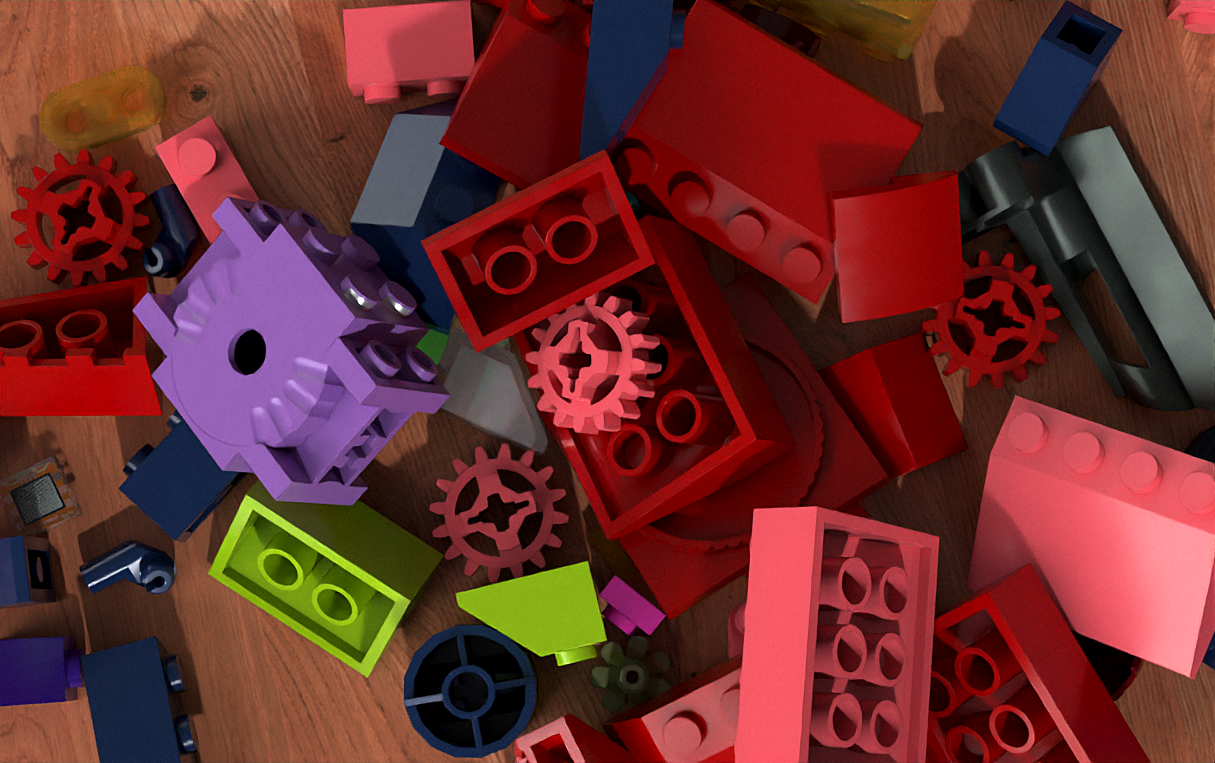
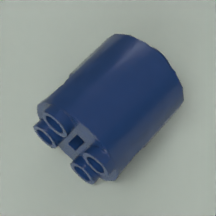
M457 625L434 634L414 653L404 676V706L413 728L432 748L453 757L482 758L507 748L526 729L538 703V674L530 653L521 644L489 625Z

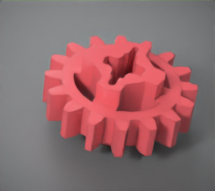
M599 291L548 317L551 323L548 330L533 329L531 334L541 343L539 351L527 353L525 360L538 365V374L532 376L527 381L529 388L543 389L544 394L536 406L540 411L555 413L554 425L574 428L577 433L598 435L599 430L617 432L621 430L620 417L638 419L641 416L639 406L635 402L638 396L654 397L656 392L646 383V378L648 374L660 372L662 364L649 360L648 352L656 348L660 344L659 337L642 333L650 318L645 313L631 311L632 300Z
M502 443L498 451V457L489 459L482 446L475 448L476 464L468 467L458 458L452 461L454 469L459 475L454 482L447 479H438L436 485L443 492L447 493V498L445 502L430 504L429 511L443 515L445 524L435 528L432 534L434 538L450 537L453 544L447 549L444 557L448 561L454 560L462 554L467 557L468 560L465 565L464 574L472 577L481 565L488 567L490 583H498L502 568H510L515 578L524 577L523 563L531 560L542 569L547 565L544 556L540 552L544 545L561 548L563 542L551 532L553 525L569 523V515L554 511V503L561 501L567 495L565 489L549 490L546 486V483L555 473L551 466L545 467L537 473L531 469L534 462V452L527 450L518 462L511 460L509 444ZM498 471H508L522 476L534 486L535 490L520 494L503 486ZM474 479H477L480 493L472 508L457 514L458 502L463 491ZM500 496L506 505L516 504L519 506L529 503V506L518 509V513L509 517L510 528L505 531L499 532L498 527L494 523L484 524L481 521L470 524L472 520L482 518V514L491 510L490 499ZM543 512L542 524L537 536L530 545L523 549L519 534L527 518ZM482 533L496 541L501 557L488 556L476 551L466 542L464 537Z

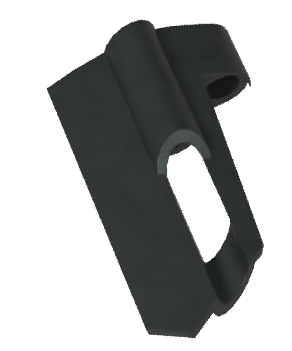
M1116 124L1060 138L1049 156L1029 146L1020 148L1017 141L1013 140L980 156L966 165L964 170L957 172L961 244L963 245L1007 223L1029 260L1037 268L1036 271L1045 285L1051 284L1053 288L1052 296L1116 396L1128 397L1129 400L1138 405L1163 411H1187L1195 407L1215 411V310ZM1098 269L1148 365L1123 361L1115 352L1083 292L1085 279L1094 270Z

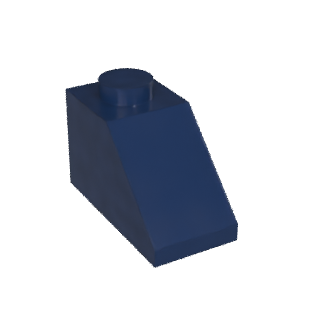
M15 536L0 539V609L56 602L49 539L31 536Z

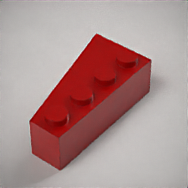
M147 276L0 300V416H163V391L151 376L163 362V351L132 311L145 294L151 292Z

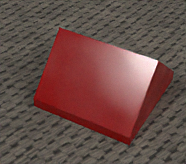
M919 332L868 348L817 371L887 473L889 480L969 449L932 357H928L926 353L929 348L924 335Z

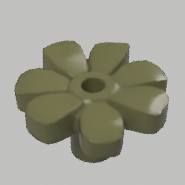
M633 635L630 637L626 650L617 641H609L601 649V655L607 662V665L596 666L591 670L592 685L596 688H608L602 697L601 703L613 713L619 711L625 703L631 709L649 700V697H655L671 689L670 683L659 677V674L668 670L671 666L668 655L664 651H656L648 655L649 641L644 636ZM629 671H636L638 673V679L635 682L626 680V674Z

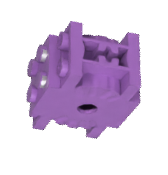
M227 196L211 215L223 230L219 237L170 295L147 292L132 310L167 356L151 376L222 471L255 473L275 501L353 505L368 489V486L359 474L415 412L435 414L451 396L435 376L438 373L436 364L427 354L415 347L430 329L414 311L417 303L413 296L404 287L388 279L377 265L380 261L378 253L362 238L356 235L345 237L327 233L325 226L314 215L303 209L292 211L275 207L264 200H259L255 203Z

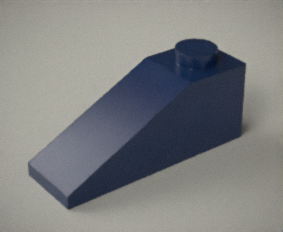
M673 0L593 1L579 161L603 149L607 152L609 158H612L666 73L669 48L682 50L686 10L673 9Z

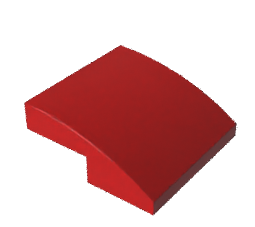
M956 170L891 177L892 185L830 191L838 315L842 323L909 313L940 305L964 296L959 184Z

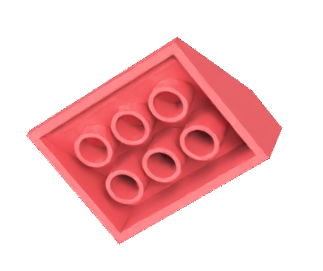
M1015 395L990 453L966 589L975 592L1030 563L1072 632L1195 679L1215 632V463Z
M818 506L754 509L752 536L750 539L747 603L745 606L743 659L739 679L740 699L737 738L734 746L735 763L926 762L939 536Z

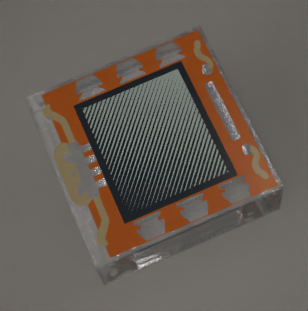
M50 456L0 480V496L19 536L36 537L83 514L56 456Z

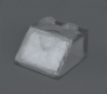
M454 328L438 363V373L435 375L451 396L437 412L524 451L530 450L535 456L546 460L551 447L516 355L510 352L512 346L508 344L509 339L506 338L476 353L466 333L458 328Z

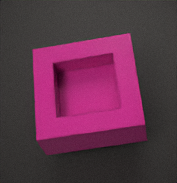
M616 575L599 594L601 598L609 603L601 614L630 637L634 635L638 628L650 636L666 616Z

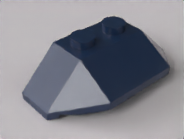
M460 97L394 114L350 221V229L353 235L365 240L378 253L380 261L377 265L388 279L404 287L413 296L417 303L414 311L431 330L446 335L450 334L456 314L433 270L421 240L501 201L508 185L506 180L439 144Z

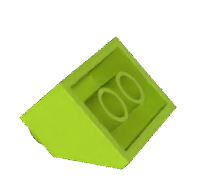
M258 479L246 493L208 574L368 678L422 596L444 555L360 500H357L353 505L275 501Z
M588 561L455 593L458 607L540 657L555 654L558 666L597 657L595 643L607 641Z

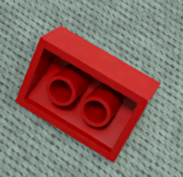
M604 149L421 240L433 270L476 353L656 263L612 162Z

